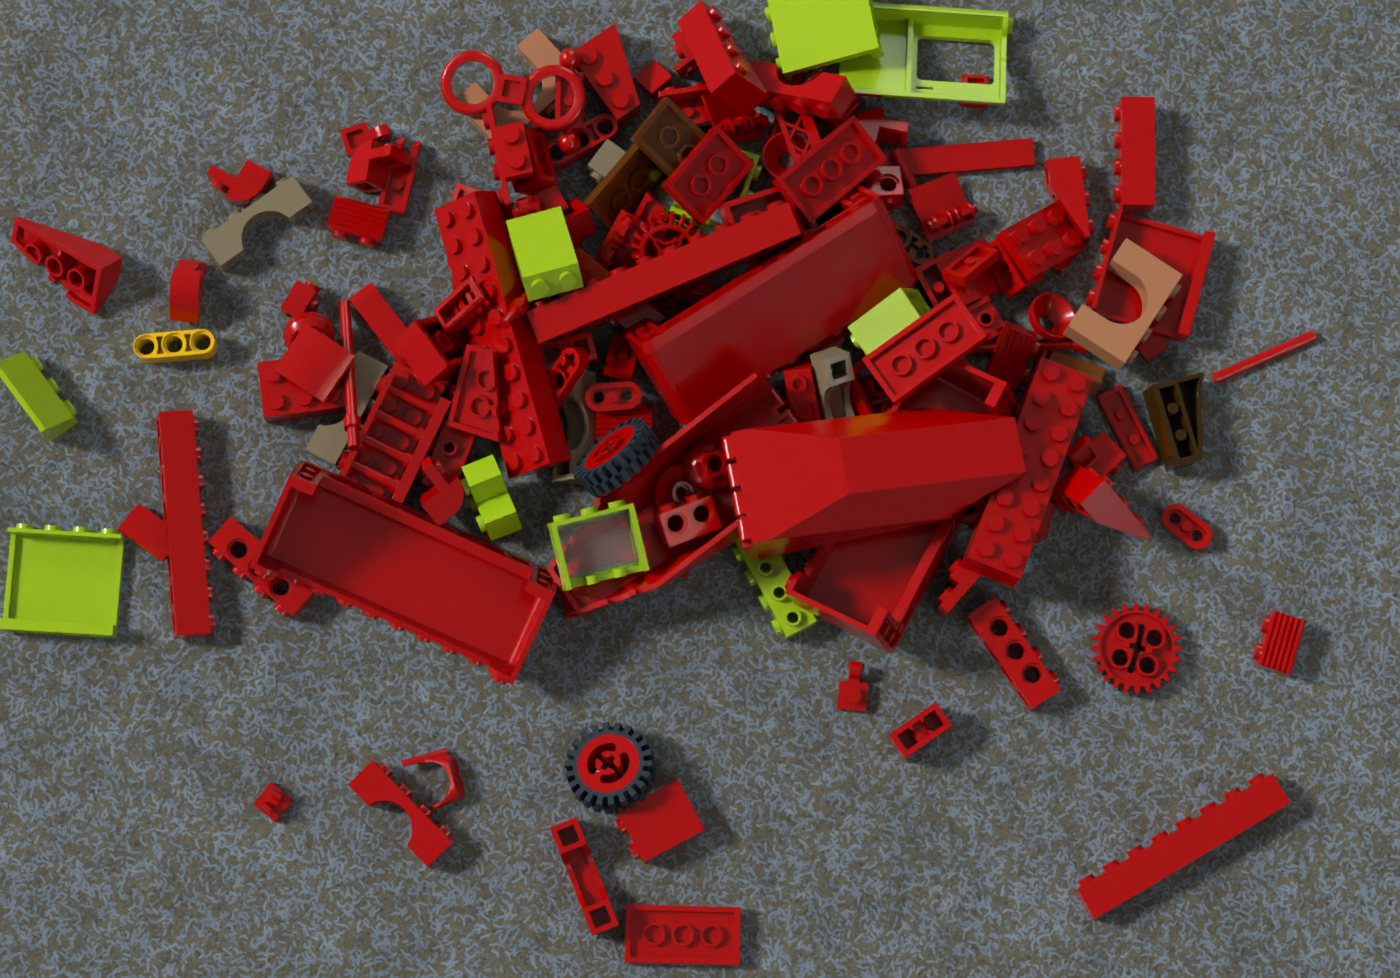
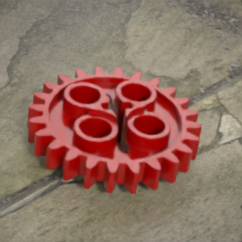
M1138 603L1133 604L1131 611H1129L1126 604L1121 606V613L1113 608L1111 610L1112 619L1104 615L1102 620L1105 626L1100 624L1095 626L1100 635H1092L1090 638L1097 642V645L1089 648V651L1097 652V656L1092 658L1091 662H1099L1101 665L1095 672L1100 673L1104 671L1106 675L1102 681L1106 682L1112 679L1113 690L1119 684L1122 685L1123 694L1127 693L1130 687H1132L1134 695L1139 694L1140 687L1143 688L1146 694H1149L1151 684L1157 690L1160 689L1161 683L1159 679L1168 683L1170 678L1167 672L1173 674L1177 672L1172 663H1180L1182 660L1175 656V653L1182 651L1183 647L1176 646L1174 643L1181 636H1173L1171 633L1177 626L1171 625L1168 627L1166 623L1169 616L1160 619L1158 617L1160 609L1149 613V604H1146L1142 611L1139 610ZM1120 625H1128L1132 629L1131 638L1125 639L1119 634ZM1139 625H1143L1144 629L1138 645L1142 652L1135 656L1133 672L1129 673L1128 667L1134 650L1129 648V646L1136 643ZM1154 632L1159 636L1160 643L1158 646L1149 645L1146 640L1147 633ZM1113 652H1121L1125 656V664L1123 666L1114 664L1112 661ZM1142 659H1147L1152 663L1153 670L1151 673L1148 674L1141 671L1139 663Z

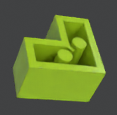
M493 454L462 466L465 478L461 479V483L466 495L472 494L467 498L473 513L477 511L480 513L475 518L481 532L487 531L490 540L493 541L523 529Z

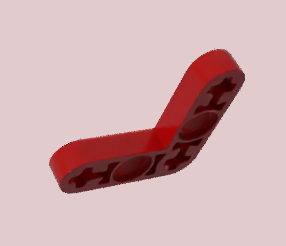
M582 347L566 348L548 373L557 410L560 409L589 364L588 354ZM560 373L564 377L562 388L559 387L557 377Z

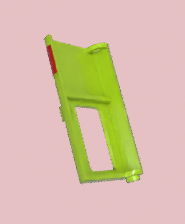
M873 2L884 56L873 58L871 54H866L839 62V75L847 77L855 92L854 96L1005 106L1007 34H1012L1013 17H1009L1008 11ZM920 39L992 44L994 46V82L988 85L918 79V41Z

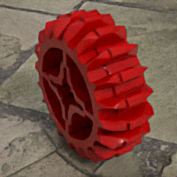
M663 211L659 212L658 221L653 215H650L648 217L650 225L642 221L639 225L642 231L634 232L633 236L637 240L631 242V248L636 249V251L632 252L631 257L632 259H640L648 256L646 242L649 237L654 241L653 245L658 250L655 257L662 255L661 250L664 249L665 244H667V247L668 244L673 245L674 243L680 246L685 237L688 239L700 234L702 229L699 228L692 231L696 222L691 220L688 224H685V214H682L679 220L675 219V211L670 212L669 218H665ZM661 229L677 230V232L671 236H666L661 232L657 233L656 231Z

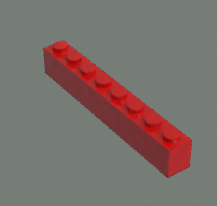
M193 410L158 412L156 416L163 517L165 532L168 531L169 541L167 567L173 640L208 637L211 634V630L215 629V616L213 612L209 613V602L213 600L212 585H207L206 574L210 573L209 556L205 557L204 546L208 545L207 529L202 528V518L206 517L205 501H200L199 491L203 490L204 481L203 474L198 473L197 462H201L200 445L196 446L195 435L199 434L198 418H193Z
M1262 772L1248 780L1250 786L1241 791L1239 787L1234 788L1224 794L1226 800L1216 805L1213 801L1199 809L1202 814L1192 820L1190 815L1175 823L1178 829L1168 834L1166 830H1163L1151 838L1153 843L1146 848H1143L1140 844L1126 852L1129 858L1119 863L1116 858L1102 867L1104 872L1097 877H1094L1093 873L1077 881L1080 887L1074 891L1092 920L1098 918L1290 804L1274 774L1272 773L1265 777Z

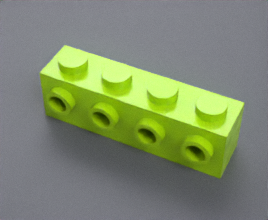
M740 538L733 542L734 546L730 547L737 562L743 560L747 568L744 571V575L751 587L757 586L761 594L757 596L758 601L764 611L770 610L774 618L771 621V625L778 637L783 634L785 640L815 625L817 621L814 615L795 605L785 594V584L791 573L782 556L777 555L752 561L743 550Z

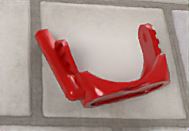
M447 749L401 760L402 767L416 764L419 766L434 762L440 764L448 773L450 779L449 792L440 803L429 806L430 810L444 807L465 796V788L459 775L460 770L457 760L453 755L449 754Z

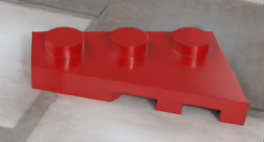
M469 343L466 345L446 426L499 442L502 441L497 351Z

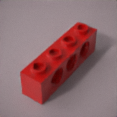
M232 517L208 541L213 547L210 552L222 563L226 559L234 565L231 571L243 581L248 577L255 584L252 589L264 600L268 596L276 602L273 608L285 618L290 614L296 619L317 595L310 590V586L303 583L299 585L287 581L284 578L285 575L281 573L278 576H271L270 579L255 576L254 569L249 566L260 541ZM238 545L247 546V553L242 558H235L233 556V550ZM280 582L289 583V591L285 595H277L275 593V587Z
M995 596L968 614L965 619L1029 711H1031L1059 692L1061 689L1058 685L1061 682L1052 669L1047 671L1042 663L1044 657L1036 646L1031 648L1025 638L1028 635L1020 623L1015 624L1009 616L1012 612L1003 599L998 601ZM1001 622L1006 628L1005 635H995L991 629L992 623ZM1016 645L1020 647L1022 657L1017 660L1012 659L1008 655L1009 646ZM1028 668L1034 669L1038 673V681L1035 683L1028 682L1024 677V671Z

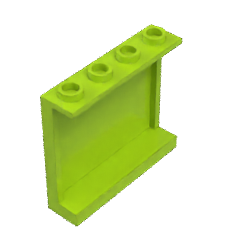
M767 0L768 7H765V14L768 23H772L774 32L770 33V38L774 49L777 48L779 58H776L775 61L781 73L789 82L793 81L792 75L855 57L871 54L873 58L884 56L872 0Z
M17 523L16 528L8 527L7 532L11 536L3 618H0V630L13 633L117 639L125 537L122 534H118L116 529L106 528L101 529V533L90 532V528L73 527V531H62V527L56 525H45L44 530L33 529L34 525Z

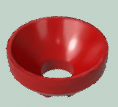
M782 132L775 134L767 141L762 153L764 167L773 178H777L788 169L779 164V157L784 153H790ZM796 133L792 141L794 146L803 150L808 142L798 133ZM796 153V154H797V157H798V159H799L800 156H801V154Z
M1047 292L1038 295L1030 304L1028 310L1029 321L1034 331L1049 341L1056 342L1067 338L1063 335V332L1075 316V311L1071 304L1065 298L1055 293ZM1039 319H1047L1051 325V330L1043 328Z
M304 312L295 315L287 322L283 332L287 349L305 323L334 341L335 331L331 321L326 316L316 312Z
M704 440L694 444L687 451L684 458V472L688 481L695 488L707 492L716 491L723 488L729 482L726 466L733 464L734 460L725 461L722 443L714 440ZM711 456H717L721 461V469L718 472H712L708 467V459Z

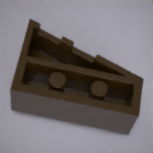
M1204 372L1152 384L1142 392L1166 472L1192 466L1202 459L1203 424H1201V408L1203 407L1202 381H1204Z

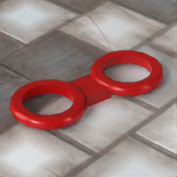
M467 50L453 56L445 65L440 77V90L443 98L455 112L465 116H479L487 112V103H491L493 108L499 102L522 106L525 116L536 127L546 131H558L571 126L581 116L586 104V90L581 78L572 69L562 65L543 66L535 70L528 78L504 74L500 64L490 54L480 50ZM468 62H479L486 65L493 76V88L490 95L478 104L460 102L455 97L452 89V79L456 70ZM552 76L566 79L574 91V103L571 110L565 116L558 119H547L540 116L533 105L535 87L541 80Z

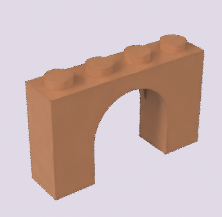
M538 28L517 45L518 54L534 71L546 65H560V51ZM555 76L541 80V93L533 103L536 112L542 117L546 114L551 116L555 113ZM475 81L456 98L465 104H478L484 101L488 95ZM499 105L493 108L497 127L523 121L525 128L533 130L537 128L525 116L523 109L508 110ZM482 115L465 116L486 140L492 138L491 130H485Z
M1127 238L1108 264L1107 269L1137 290L1142 300L1140 318L1132 323L1117 324L1105 319L1082 304L1063 332V335L1118 371L1124 364L1130 366L1138 354L1135 347L1139 341L1143 344L1146 342L1153 331L1149 327L1153 319L1157 322L1161 319L1167 310V307L1163 304L1168 297L1173 300L1181 288L1178 281L1183 275Z

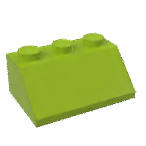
M24 351L1 360L0 378L46 438L52 442L78 423L74 416L78 411L69 399L63 402L57 394L61 391V388L52 377L49 379L45 378L41 372L45 367L36 355L30 357Z

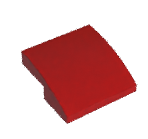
M305 323L274 371L325 404L356 359V356Z

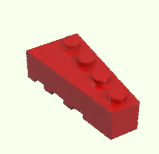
M700 0L677 23L710 93L746 117L770 95L735 41L731 31L722 20L723 15L716 6H708Z

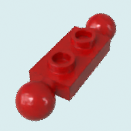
M573 48L564 49L559 55V64L575 72V69L580 65L581 56ZM575 72L581 78L584 85V73ZM555 76V119L565 116L571 110L574 103V91L566 79ZM584 109L581 116L571 126L564 128V133L558 139L560 150L566 154L575 153L580 147V139L575 134V129H584Z

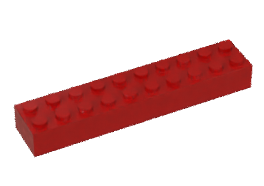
M471 192L434 209L456 289L470 276H474L486 297V300L466 324L472 344L497 351L502 441H499L508 478L531 476L571 461V456L541 349L527 314L525 313L521 318H517L508 329L502 328L499 324L501 318L508 312V306L515 298L522 296L524 289L497 192ZM471 289L469 292L474 299L475 295ZM464 297V301L468 305L469 302L466 299V297Z
M783 200L775 201L766 206L768 210L765 212H749L740 217L741 222L723 223L714 228L715 233L697 234L688 238L689 244L684 246L671 245L661 250L663 255L658 257L645 256L635 261L637 266L632 268H626L625 266L616 268L609 272L611 277L606 279H600L599 277L590 279L583 283L585 288L557 294L559 298L554 301L544 299L532 304L533 309L526 312L538 343L545 345L550 343V341L570 337L797 241L805 236L806 233L795 206L789 202H783Z

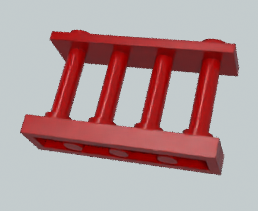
M389 372L387 377L381 375L375 387L379 394L359 433V445H366L401 462V466L405 467L401 478L397 476L393 478L355 460L354 458L358 450L350 451V454L344 451L337 467L342 469L340 475L346 476L350 469L389 488V492L393 493L391 499L402 504L421 466V461L424 460L452 401L440 397L438 402L435 400L431 402L392 383L391 381L395 374ZM388 393L426 411V415L430 417L426 427L422 425L420 427L415 426L380 409L379 406L385 394ZM375 418L414 437L413 440L418 442L414 451L408 450L406 453L367 434L373 419Z

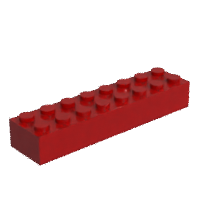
M1041 357L1037 362L1015 418L1027 474L999 490L996 489L986 495L961 567L1012 588L1019 582L1092 385L1093 377L1044 357Z

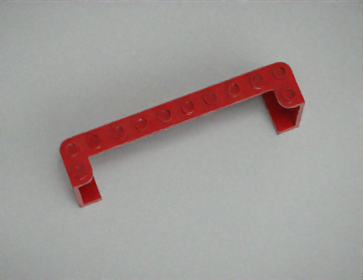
M857 185L837 201L840 209L844 210L837 216L659 327L647 318H644L622 332L669 413L681 425L689 424L754 372L765 380L769 379L774 375V370L782 365L786 367L797 361V356L806 350L810 352L817 349L825 338L839 335L845 330L844 326L858 320L900 287H915L918 274L878 193Z
M958 361L899 404L888 408L886 412L930 408L1016 418L1019 406L1007 382ZM970 505L954 513L947 520L820 546L814 557L811 556L807 560L804 568L805 573L798 571L796 574L789 576L785 584V594L795 605L890 654L898 645Z
M299 461L290 473L249 566L255 569L254 573L262 578L270 579L271 576H278L281 573L285 575L284 578L293 584L299 585L303 583L310 586V590L320 596L328 594L337 598L336 601L342 606L348 608L355 606L362 609L363 614L369 618L378 620L380 617L388 621L389 625L396 630H409L415 633V637L423 642L430 643L433 641L440 644L441 649L450 654L456 655L458 652L465 655L472 664L477 666L485 664L489 666L488 671L492 674L491 679L504 685L507 682L512 685L514 684L557 589L556 582L546 568L446 523L438 527L430 516L306 461Z

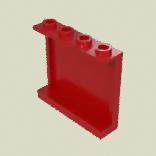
M1119 205L1116 212H1110L1106 228L1110 229L1108 239L1103 238L1099 250V254L1103 255L1101 264L1097 263L1092 276V279L1096 280L1094 290H1089L1085 305L1090 306V309L1105 319L1117 324L1132 323L1140 318L1142 300L1137 290L1107 269L1108 264L1127 238L1183 274L1178 281V284L1181 285L1180 290L1173 300L1169 297L1163 304L1167 307V310L1158 322L1153 319L1149 327L1153 329L1151 334L1184 343L1190 335L1216 233L1205 230L1200 235L1124 213L1122 212L1123 206Z

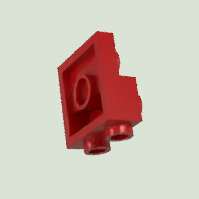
M960 557L946 572V575L949 576L945 582L948 588L936 601L939 607L935 612L943 619L981 577L980 574L961 567L962 559Z

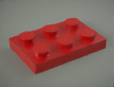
M716 125L707 132L661 187L698 225H704L755 164Z
M1056 202L1009 226L997 235L999 241L1028 281L1079 254L1088 247Z

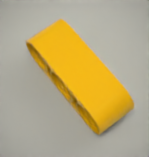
M195 329L142 334L135 339L133 349L142 362L153 364L208 359L216 354L218 344L210 331ZM207 338L211 340L210 346L207 349H197V344L201 339ZM181 341L183 343L181 350L175 353L169 351V346L172 342ZM145 344H154L152 353L148 355L141 354V349Z

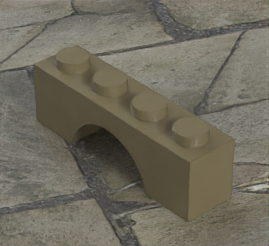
M294 176L288 179L287 177L280 179L273 185V190L267 194L261 193L250 201V206L244 210L238 209L228 216L227 222L220 227L215 225L205 232V237L201 240L223 271H226L247 256L245 251L246 235L256 222L264 218L278 217L293 224L315 208L313 202Z
M834 346L810 354L823 420L855 416L849 394L850 384L855 379L850 353Z
M358 351L355 355L354 366L357 414L361 417L362 429L364 425L362 423L366 415L369 414L379 393L375 390V387L381 375L387 377L390 369L382 362ZM344 419L332 425H318L305 449L309 455L337 469L339 468L337 466L344 451L350 452L348 449L347 432L344 430Z
M585 370L561 406L567 420L566 442L571 461L553 467V482L573 486L583 485L575 476L574 470L578 466V461L583 459L582 455L590 451L589 447L592 444H596V411L591 410L586 405L584 399L586 390L591 385L596 384V372ZM560 373L557 377L559 387L562 388L564 377ZM595 393L594 396H593V399H594L595 402H596V393Z

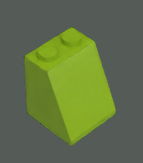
M561 206L506 221L516 264L528 301L584 287Z
M900 287L848 326L852 333L850 338L857 348H862L864 353L868 355L930 311L931 308L918 289Z

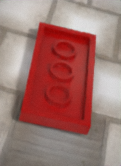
M852 115L772 182L787 202L795 206L798 216L808 226L888 158L855 115Z
M953 293L866 355L862 360L896 406L989 338L957 294Z
M626 904L624 963L740 965L741 907Z

